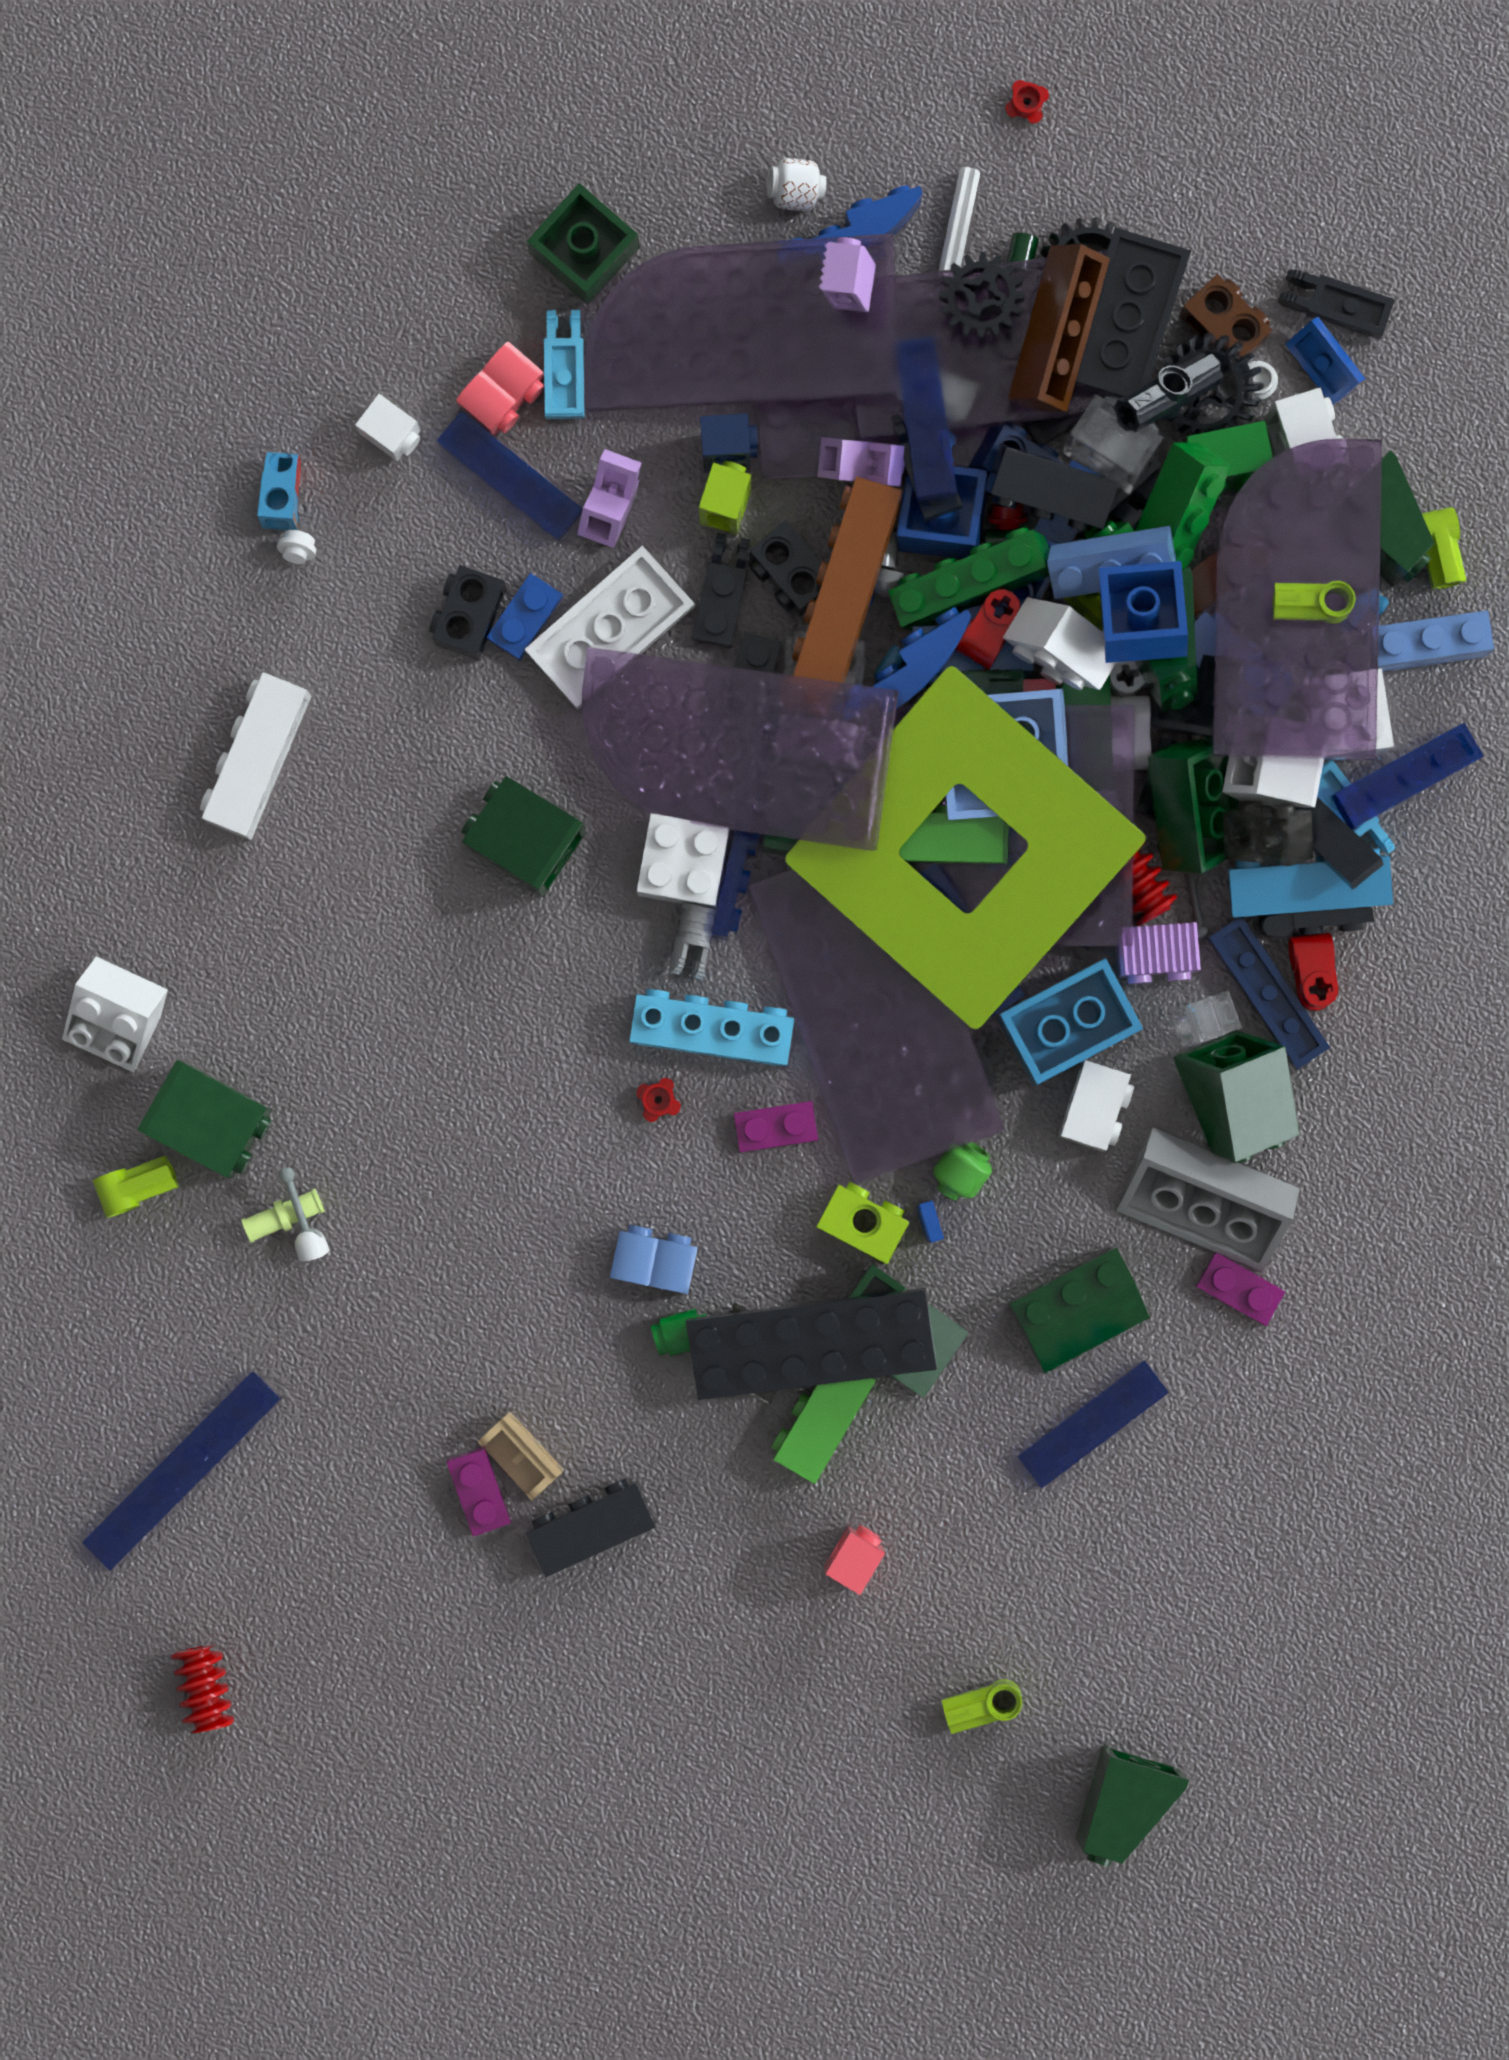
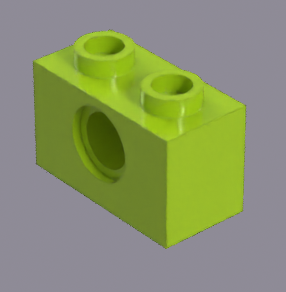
M848 1182L846 1188L838 1185L816 1228L888 1264L909 1224V1221L902 1218L905 1210L884 1200L881 1206L867 1200L870 1192L852 1182ZM861 1209L871 1211L876 1219L874 1228L867 1233L859 1232L853 1225V1217Z

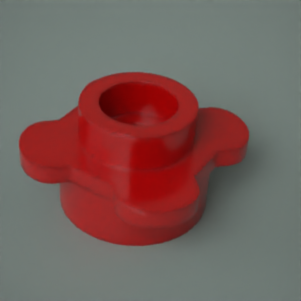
M1017 80L1012 85L1013 96L1011 101L1006 104L1005 111L1009 117L1019 116L1026 118L1030 124H1037L1042 120L1043 114L1041 109L1043 103L1049 99V92L1043 86L1039 87L1031 82ZM1029 99L1031 103L1025 105L1023 101Z
M993 502L992 512L987 513L989 523L996 524V528L1001 530L1019 528V523L1028 522L1026 512L1023 511V504L1017 502L1015 509Z
M661 1078L659 1083L650 1086L642 1084L638 1087L636 1095L642 1100L645 1109L643 1112L645 1120L655 1122L660 1116L666 1114L674 1116L679 1113L681 1104L675 1100L673 1094L674 1083L671 1079ZM661 1096L662 1102L657 1104L655 1097Z

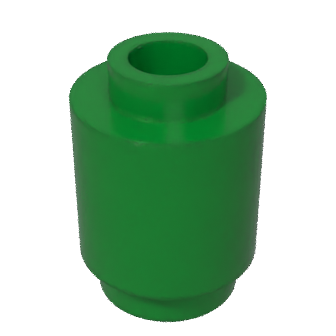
M696 1308L659 1318V1323L651 1325L659 1356L669 1353L671 1357L689 1352L690 1345L686 1321L688 1318L706 1316V1313L698 1315Z

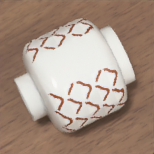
M782 158L776 166L770 167L767 179L768 198H773L777 208L809 212L814 208L817 199H824L826 176L820 175L818 165L814 161Z

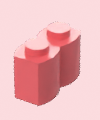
M506 342L489 360L483 370L464 388L456 401L460 408L492 436H495L500 430L506 433L518 420L519 415L516 412L519 407L526 401L529 404L533 403L545 389L542 384L544 372L510 342Z

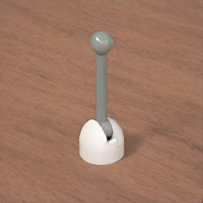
M284 1167L279 1171L278 1176L286 1184L301 1228V1232L295 1240V1250L298 1259L305 1262L320 1258L329 1252L326 1238L317 1229L309 1228L293 1183L294 1171L289 1167Z

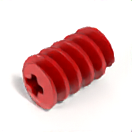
M1141 847L1119 871V876L1112 883L1115 888L1127 886V889L1120 897L1122 901L1135 900L1128 913L1130 915L1143 914L1136 926H1142L1170 910V906L1178 897L1176 893L1163 895L1162 892L1170 882L1168 879L1155 881L1154 878L1162 868L1160 866L1147 867L1154 854L1152 852L1140 854L1139 850Z
M216 1644L193 1647L170 1655L172 1660L183 1661L184 1663L183 1666L173 1671L175 1676L186 1677L187 1680L177 1686L176 1690L189 1693V1698L180 1702L179 1707L192 1709V1713L182 1719L183 1724L195 1726V1729L189 1732L191 1734L220 1729L234 1723L232 1715L221 1714L230 1708L232 1703L229 1699L219 1698V1696L229 1690V1686L226 1683L216 1682V1680L226 1674L225 1668L213 1666V1664L223 1658L222 1652L210 1650Z

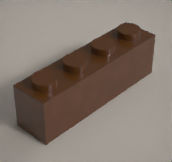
M1082 244L1050 246L1008 395L1009 400L1035 412H1067L1110 258Z

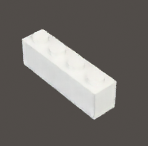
M264 672L259 681L253 680L246 696V701L250 704L245 716H238L231 731V738L234 739L229 754L223 752L216 766L215 774L219 775L214 789L209 788L202 799L200 810L204 811L203 820L221 829L252 840L312 697L306 689Z

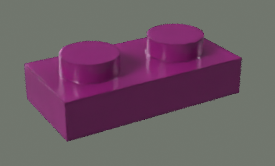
M812 1101L734 1113L740 1153L818 1141Z
M1214 1252L1195 1286L1263 1326L1268 1325L1286 1292L1217 1252Z
M485 1446L447 1459L446 1463L473 1537L511 1524V1518Z

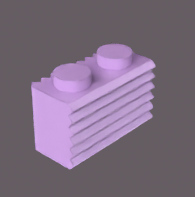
M839 237L836 243L828 242L824 245L827 251L823 253L826 259L822 261L825 267L821 269L824 275L820 277L822 281L819 285L820 289L834 309L869 312L875 262H873L865 246H862L861 241L857 239Z
M1197 922L1122 927L1114 931L1118 978L1128 977V984L1130 985L1152 983L1151 976L1167 975L1168 982L1191 980V973L1201 970Z

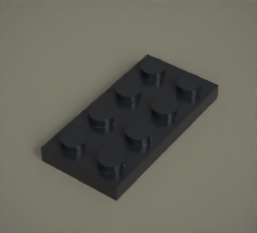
M1115 227L1106 253V257L1110 258L1075 385L1116 398H1122L1149 383L1191 250Z

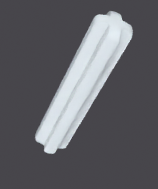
M962 167L959 170L937 275L939 280H942L943 276L953 278L951 272V265L953 263L961 267L980 177L979 170L974 168Z

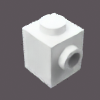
M380 394L377 395L355 424L360 435L396 461L403 454L408 456L420 441L418 433L421 430L418 422Z

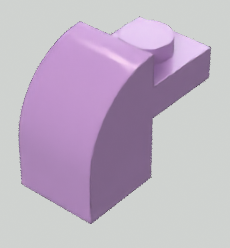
M821 437L817 477L855 481L857 476L883 485L900 486L901 475L905 467L903 457L905 446Z
M604 449L599 460L594 486L583 507L577 535L612 548L615 547L636 496L640 482L638 476L641 462Z

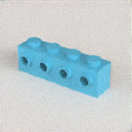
M646 989L645 995H636L630 1044L787 1067L794 1018L787 1017V1010L764 1007L763 1013L747 1011L748 1004L734 1001H725L724 1007L708 1005L709 998L694 995H685V1001L669 999L670 992Z

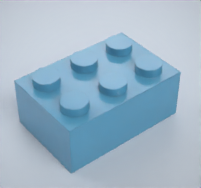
M1106 958L1004 1011L996 1017L1033 1087L1143 1029Z

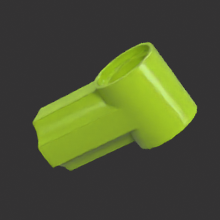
M1448 507L1422 513L1434 541V545L1426 552L1431 557L1430 561L1426 564L1431 590L1445 589L1466 582L1458 545L1460 525L1455 509Z
M1332 581L1328 584L1274 583L1273 620H1323L1331 624L1340 623L1352 611L1356 600L1355 593L1350 585L1342 581ZM1333 593L1339 594L1345 600V609L1337 612L1330 610L1325 604V596Z
M167 1156L153 1159L129 1170H126V1168L119 1169L92 1180L106 1218L139 1207L140 1202L179 1188L175 1171Z
M999 1679L991 1685L941 1699L950 1732L954 1734L998 1720L1008 1721L1015 1718L1022 1708V1695L1016 1683L1008 1679ZM1001 1690H1007L1015 1696L1016 1700L1012 1707L1000 1709L994 1705L992 1701L993 1696Z

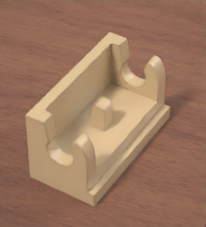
M511 1411L478 1441L482 1447L485 1446L486 1451L531 1501L564 1471Z

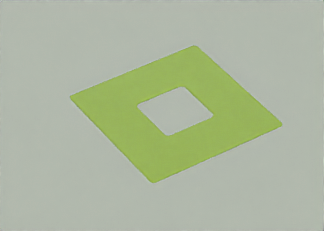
M950 666L943 671L788 852L786 863L969 1027L978 1029L1144 844L1145 835L956 667ZM956 784H963L1028 843L1025 853L975 910L968 914L955 906L901 858L899 853L903 844Z

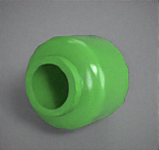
M966 1139L962 1143H950L933 1168L934 1177L939 1182L937 1189L954 1201H957L959 1196L967 1199L976 1197L992 1173V1167L988 1161L990 1155L979 1145Z

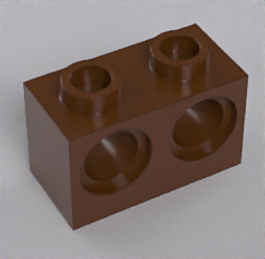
M1219 274L1215 275L1183 306L1179 317L1202 340L1207 333H1213L1216 342L1220 336L1228 335L1230 339L1229 348L1239 341L1234 337L1232 329L1235 327L1246 328L1250 332L1251 340L1246 342L1240 341L1243 343V349L1240 352L1241 356L1250 352L1253 353L1267 340L1272 331L1268 326L1270 322L1267 316L1259 308H1251L1241 298L1242 292L1239 287L1230 279L1224 281ZM1208 299L1220 301L1224 311L1218 314L1210 312L1205 306V301Z

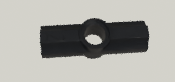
M1200 353L1179 366L1169 365L1163 367L1156 379L1117 400L1113 408L1116 412L1117 423L1125 431L1132 430L1136 433L1160 418H1174L1183 405L1220 385L1224 377L1220 368L1221 363L1213 354L1205 355Z

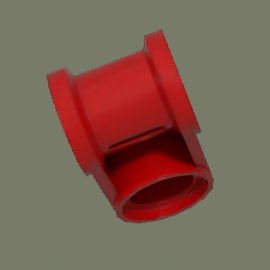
M1005 589L992 592L986 598L975 619H972L955 650L989 670L1006 642L1003 636L1020 610V602L1017 596ZM1001 602L1005 603L1008 606L1007 614H1003L1001 618L995 617L994 607H998Z
M1327 932L1290 937L1288 940L1290 964L1294 972L1297 998L1302 1006L1309 1011L1322 1010L1336 999L1339 989L1332 936ZM1316 982L1319 989H1325L1326 994L1320 1000H1318L1317 994H1310L1309 989Z

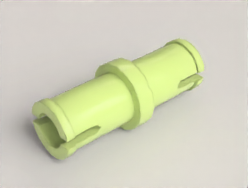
M316 1189L298 1196L306 1219L325 1212ZM281 1200L273 1203L274 1207L241 1220L251 1243L283 1228L285 1232L293 1229L292 1225L297 1223L298 1219L291 1200L284 1203Z

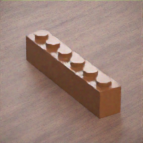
M857 476L853 487H845L840 503V509L845 510L841 525L835 523L833 525L828 541V547H832L833 551L829 563L822 561L816 579V584L820 585L821 589L817 601L810 599L805 613L804 622L809 623L805 638L798 637L794 647L792 660L798 662L793 676L786 675L782 685L780 698L786 699L784 706L787 711L810 718L833 721L903 500L902 490Z

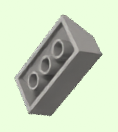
M1152 1128L1137 1157L1116 1211L1263 1272L1293 1220L1300 1188L1240 1163L1230 1162L1229 1159L1216 1155L1209 1150Z

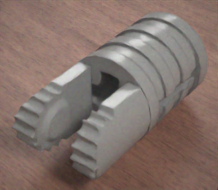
M682 903V914H680V924L677 929L678 934L675 937L669 973L679 975L682 972L688 946H693L695 949L690 970L691 977L702 980L717 910L705 906Z

